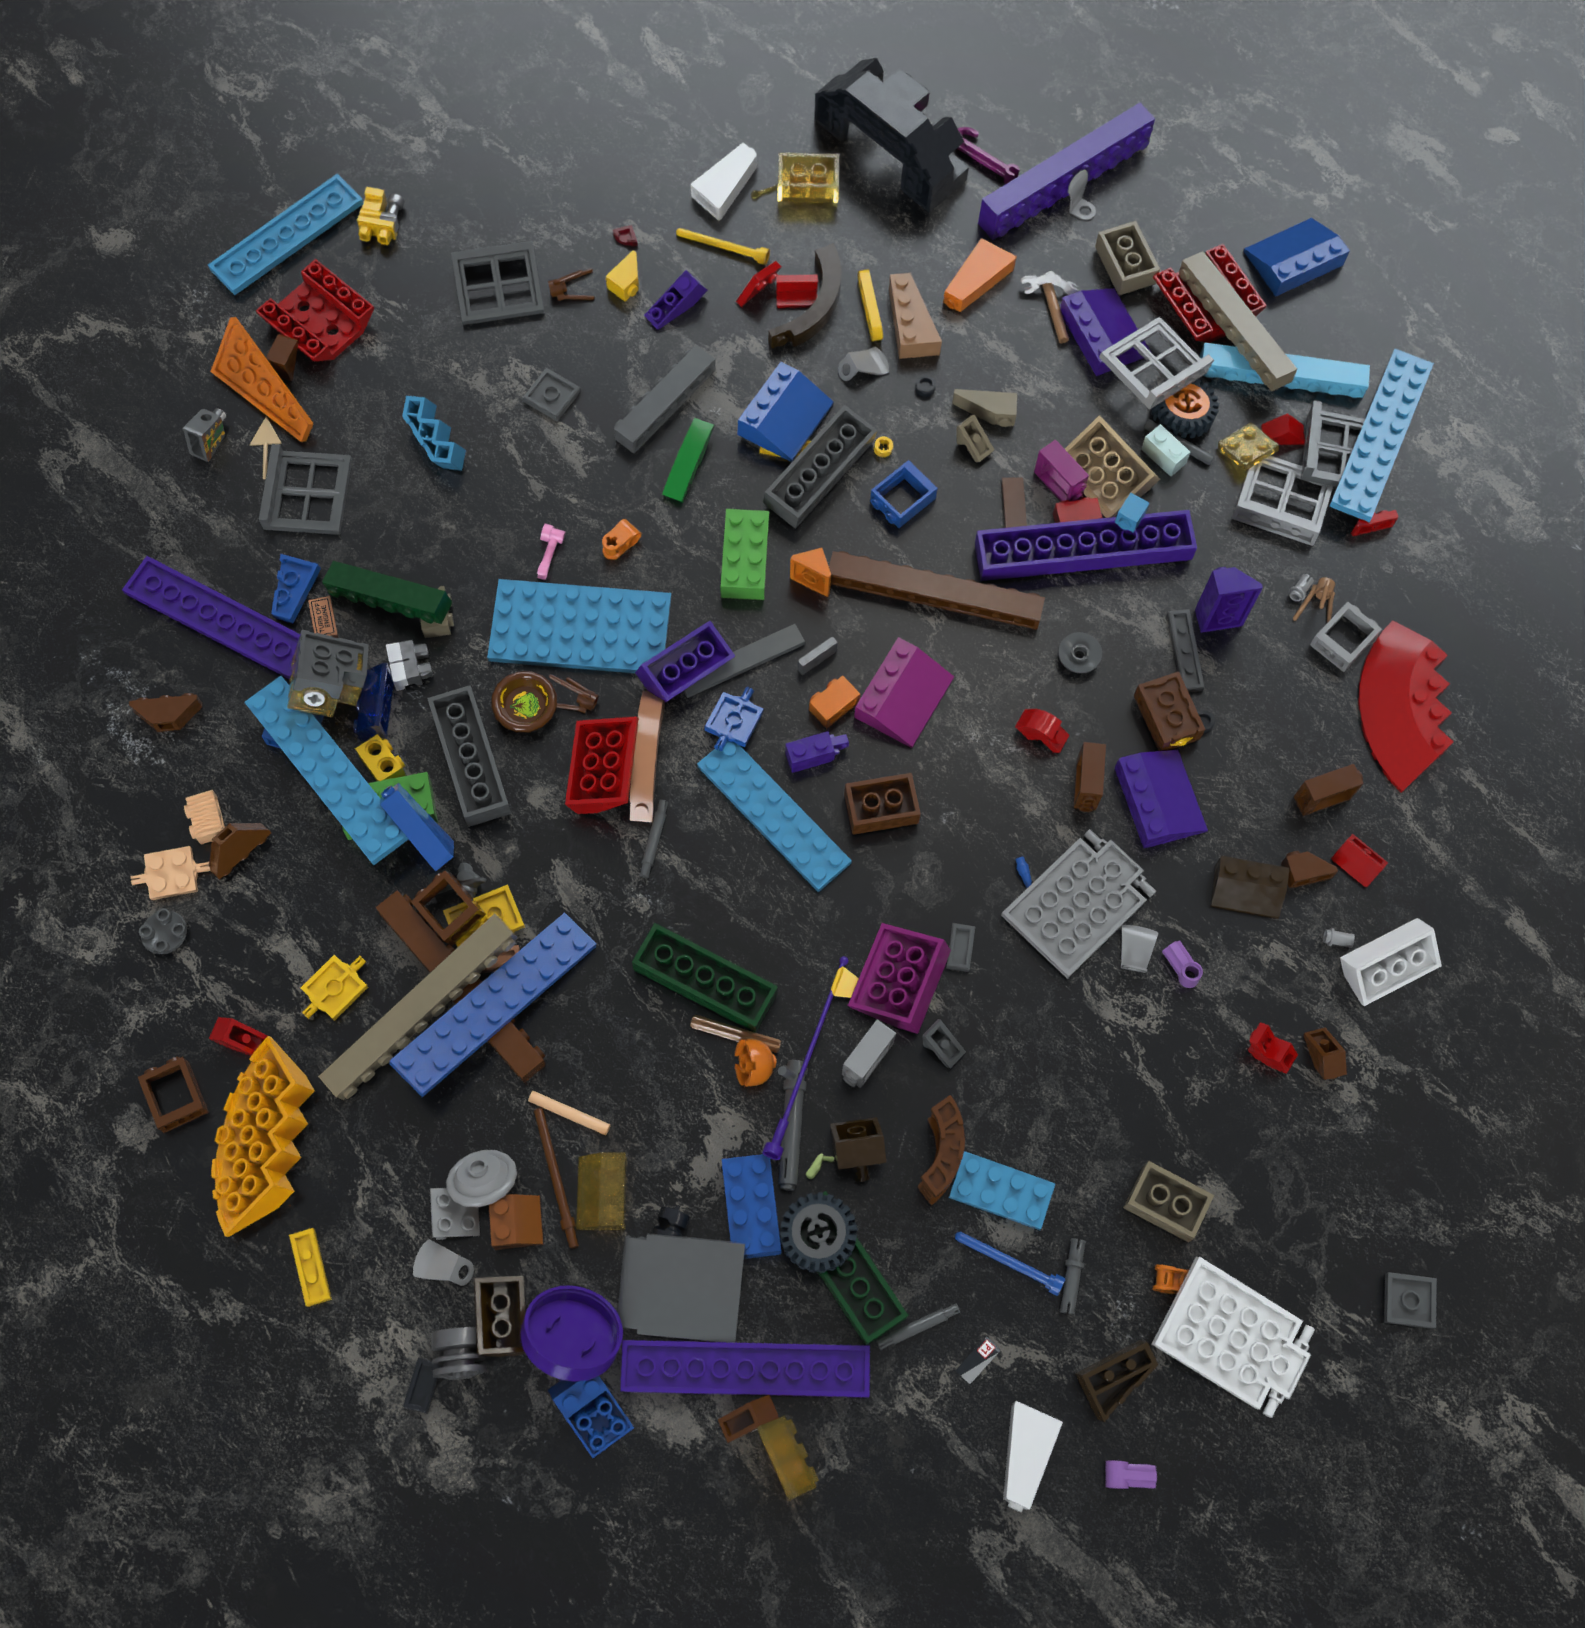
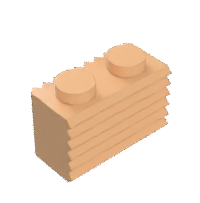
M213 790L186 797L187 805L184 806L187 818H191L192 825L189 826L190 834L200 844L212 842V838L225 828L217 795Z

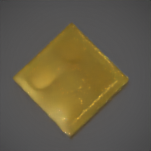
M1252 422L1218 442V448L1245 471L1276 453L1279 449V445Z

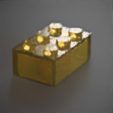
M779 153L778 201L838 203L839 154Z

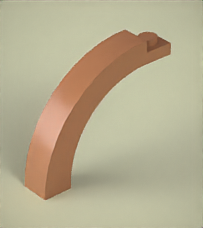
M643 691L638 711L639 719L631 774L630 821H653L657 754L665 701L649 691Z

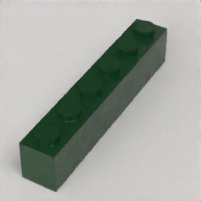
M337 561L332 562L322 581L327 592L333 597L339 598V596H342L354 603L358 601L363 602L372 608L381 607L390 613L399 612L408 618L417 617L430 624L433 622L442 624L453 603L446 591Z

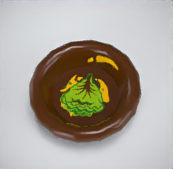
M518 671L506 676L497 684L492 694L491 708L496 720L505 728L515 732H532L542 728L552 719L557 708V694L553 684L543 675L532 671Z

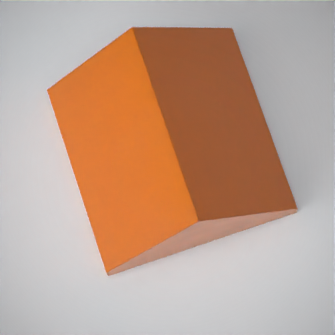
M823 548L792 555L790 559V579L828 597L830 594L831 572Z

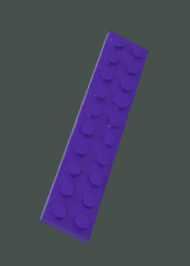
M149 556L145 557L122 589L124 594L294 681L297 644L300 636L297 632Z
M623 1340L620 1392L869 1398L870 1346Z

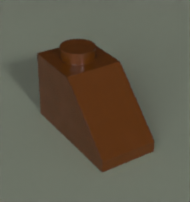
M1299 851L1290 852L1281 863L1282 867L1289 868V889L1332 879L1338 872L1337 867L1308 851L1303 853Z
M1327 1028L1305 1032L1304 1038L1312 1062L1322 1078L1327 1080L1347 1075L1346 1052Z

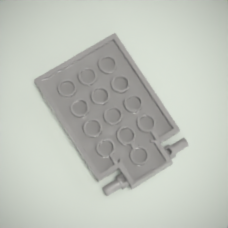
M1090 829L1084 836L1095 846L1094 849L1097 853L1079 838L1001 914L1009 924L1067 979L1147 901L1131 884L1136 888L1139 887L1150 898L1156 893V890L1145 881L1146 878L1142 875L1144 870L1112 840L1107 842L1103 838L1100 839Z

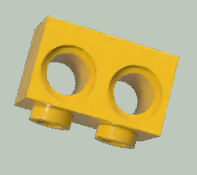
M377 734L355 748L359 758L376 781L406 776L403 770L405 767L404 762L398 755L394 757L391 753L393 748L386 738L382 740ZM381 750L378 755H371L373 751ZM386 767H393L392 771L383 772Z

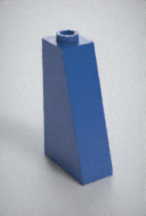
M399 783L394 787L390 785L381 793L380 805L435 871L453 858L454 841Z

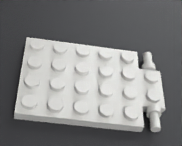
M1196 1257L1152 1345L1255 1409L1261 1408L1269 1389H1271L1268 1395L1270 1399L1263 1414L1272 1418L1278 1404H1282L1284 1398L1288 1400L1291 1398L1311 1356L1307 1352L1309 1349L1308 1343L1315 1329L1305 1325L1299 1339H1296L1293 1344L1292 1342L1303 1322L1301 1319L1201 1257Z

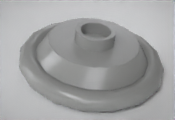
M481 1150L470 1153L460 1159L450 1170L446 1180L447 1193L456 1203L466 1207H482L493 1204L503 1198L514 1186L517 1177L516 1164L507 1154L497 1150Z

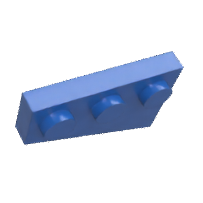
M281 554V567L277 574L278 586L274 593L271 614L276 619L294 623L321 567L316 563Z

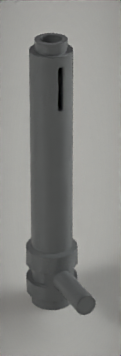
M789 1060L787 1061V1066H781L778 1069V1073L786 1078L783 1083V1090H785L784 1113L804 1061ZM806 1068L787 1121L789 1123L781 1142V1147L784 1149L780 1159L778 1182L781 1185V1190L794 1191L795 1186H797L803 1097L807 1087L805 1077L807 1076L808 1068Z

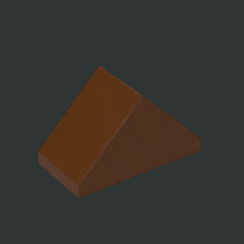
M278 334L266 359L280 378L293 381L299 340Z

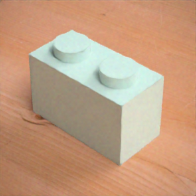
M1161 424L1145 437L1141 448L1170 477L1186 465L1190 455V451Z

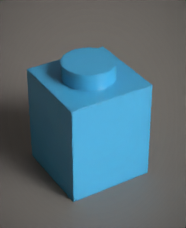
M1130 493L1118 511L1115 523L1122 529L1134 533L1146 514L1150 503Z

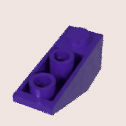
M685 270L644 316L659 330L694 306L708 290L694 275Z

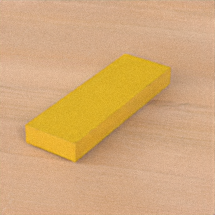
M310 1228L289 1235L306 1306L309 1307L331 1300L315 1229Z

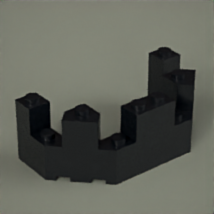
M878 59L861 60L848 72L835 76L815 93L814 120L842 143L848 139L850 121L903 164L900 190L930 213L967 180L969 171L967 164L956 156H953L951 159L948 157L964 143V140L952 117H943L934 126L931 125L926 115L921 112L928 106L930 92L925 86L915 81L910 74L898 69L883 82L884 70Z

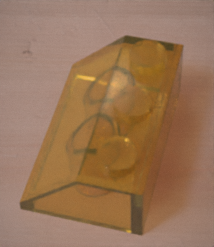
M601 1152L579 1157L577 1230H625L627 1156L625 1152Z
M782 1416L757 1427V1431L788 1501L817 1488L815 1482L819 1481L813 1466L807 1467L804 1458L808 1457L803 1444H797L794 1438L797 1430L792 1419L787 1421L785 1416Z

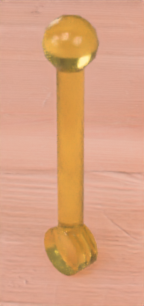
M784 179L780 184L759 191L753 190L751 196L757 198L760 194L781 187L787 188L790 186V181Z

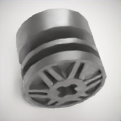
M476 1327L451 1328L431 1333L432 1350L443 1352L444 1355L432 1360L434 1365H444L442 1368L433 1370V1377L457 1380L471 1378L486 1372V1365L474 1364V1362L485 1360V1356L474 1353V1349L477 1348Z

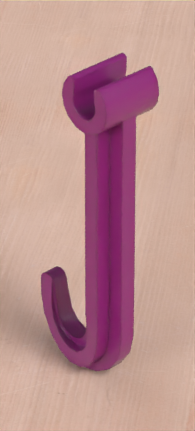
M970 127L958 128L961 136L968 134L977 138L979 135L978 131ZM964 138V143L957 148L1004 177L1005 184L1019 176L1020 169L1017 165H1006Z

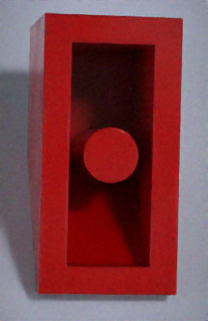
M218 1017L209 1039L229 1049L252 1056L268 1035L232 1018Z

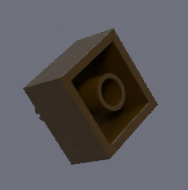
M877 1117L830 1124L833 1152L838 1169L854 1167L855 1181L863 1182L870 1178L868 1165L887 1163L884 1135Z

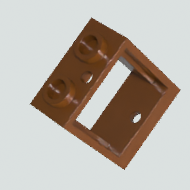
M1083 742L1077 757L1074 808H1078L1080 811L1091 812L1096 810L1103 796L1106 744Z
M1354 764L1304 781L1294 795L1302 815L1305 816L1352 799L1364 784L1362 773L1356 769Z
M446 870L437 874L433 878L432 883L418 891L415 898L411 901L443 941L452 946L486 915L454 875ZM450 884L468 905V908L444 929L425 905Z
M184 1057L171 1058L165 1065L159 1068H149L144 1071L143 1075L138 1077L155 1124L163 1133L209 1113L190 1063ZM178 1070H182L194 1102L162 1116L150 1083Z

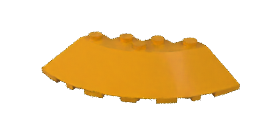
M270 1036L266 1037L250 1057L251 1063L245 1073L241 1072L237 1078L239 1083L235 1092H230L223 1109L227 1111L224 1125L220 1126L216 1133L215 1142L219 1145L216 1159H212L211 1175L215 1179V1190L212 1193L213 1198L217 1199L219 1210L216 1213L226 1237H230L278 1209L294 1192L285 1174L301 1158L292 1140L308 1125L299 1107L315 1090L306 1075Z

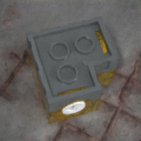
M301 630L291 663L287 708L333 717L337 702L356 706L367 676L369 644Z

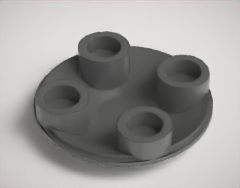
M165 908L151 915L139 929L143 945L147 950L155 954H167L176 950L184 942L187 934V925L183 917Z

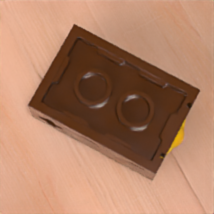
M1179 671L1137 686L1134 698L1158 751H1167L1201 739L1206 729Z

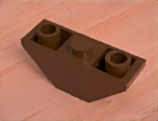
M184 693L181 696L175 697L163 695L154 699L142 697L129 701V706L137 716L157 732L181 730L202 708V702L197 694Z
M229 823L212 838L210 871L218 879L228 875L233 867L246 859L256 846L263 844L271 832L261 823Z

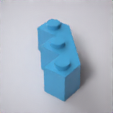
M406 396L402 417L409 424L413 434L428 453L427 455L430 460L443 469L462 470L466 450L455 442H449L450 426L441 420L434 419L437 405L425 397Z

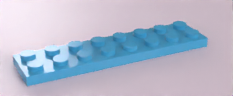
M336 174L209 263L208 267L236 295L363 205V199Z
M727 741L723 751H719V748L718 750L714 749L697 763V767L817 892L821 891L852 863V860L740 745Z

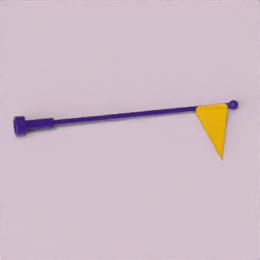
M842 956L839 960V969L783 1119L779 1120L772 1141L766 1142L762 1153L768 1158L774 1160L781 1159L784 1149L780 1145L789 1123L787 1119L833 996L851 998L859 978L844 968L849 962L846 956Z

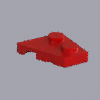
M775 261L755 274L736 302L741 307L744 306L758 292L762 291L768 283L772 284L776 280V275H778L777 273L782 266Z

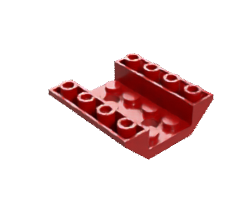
M1224 244L1205 252L1255 317L1266 308L1267 305ZM1170 267L1153 275L1154 280L1195 340L1211 343L1226 336L1223 329L1215 323L1211 317L1212 315L1204 309L1197 296L1193 295L1189 286L1181 280L1179 272L1175 273Z
M315 259L301 271L304 282L279 304L271 298L268 299L255 311L256 314L280 334L299 340L298 349L314 362L334 360L364 333L374 311V306ZM302 306H309L307 311L299 310ZM330 330H338V333L335 335L328 334Z

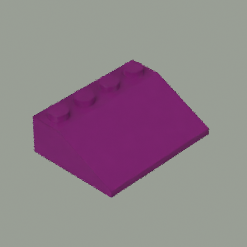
M898 637L856 705L854 718L913 748L953 681L954 676L921 649Z
M882 923L848 1006L894 1027L918 1034L951 952L944 939Z

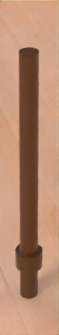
M538 1108L534 1110L562 1219L560 1224L562 1231H565L569 1249H573L579 1246L574 1230L576 1224L574 1217H571L545 1114L543 1108Z

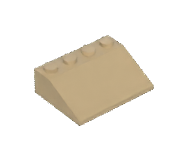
M1100 415L1065 448L1089 475L1084 494L1089 498H1098L1101 513L1106 518H1111L1118 514L1130 493L1141 497L1160 480Z

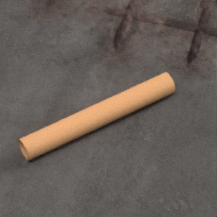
M532 1091L529 1096L528 1102L603 1135H607L611 1124L538 1092Z

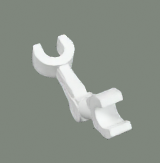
M1049 271L1039 277L1033 275L1021 278L1022 284L1031 283L1030 287L1024 288L1025 294L1032 293L1039 288V285L1044 283L1057 285L1068 295L1078 292L1076 284L1064 281L1053 271Z

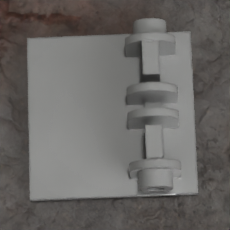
M447 1188L430 1189L432 1238L436 1237V1240H443L446 1237L480 1236L478 1207H466L456 1203L447 1193Z

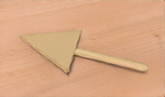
M265 417L250 443V446L263 445V479H266L268 445L282 444L267 417Z

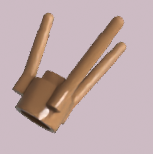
M1324 577L1318 580L1317 585H1312L1310 593L1294 615L1293 620L1296 621L1313 595L1316 594V597L1321 600L1320 609H1323L1325 601L1328 600V623L1332 616L1335 582L1330 578Z

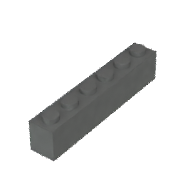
M697 345L692 350H688L684 354L683 359L678 364H674L669 373L664 378H660L651 391L644 394L637 406L631 407L628 415L615 424V440L635 453L716 370L715 358Z

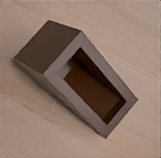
M767 1395L718 1419L727 1443H730L779 1419L770 1395Z

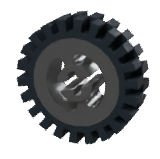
M818 1193L817 1195L807 1194L806 1197H800L797 1199V1202L792 1203L784 1214L780 1232L782 1246L786 1255L799 1268L807 1269L813 1273L815 1271H820V1273H825L827 1270L832 1271L837 1266L845 1263V1260L851 1256L857 1238L855 1217L850 1212V1208L847 1205L845 1206L839 1198L838 1200L835 1199L833 1195L828 1194L827 1196L823 1195V1193ZM820 1216L826 1217L836 1227L837 1237L831 1245L826 1244L830 1237V1230L823 1232L822 1238H818L817 1235L809 1236L810 1242L819 1246V1249L808 1247L803 1242L800 1234L803 1224L806 1221H811L808 1227V1235L815 1233V1228L819 1227L820 1231L828 1229V1224L818 1219Z

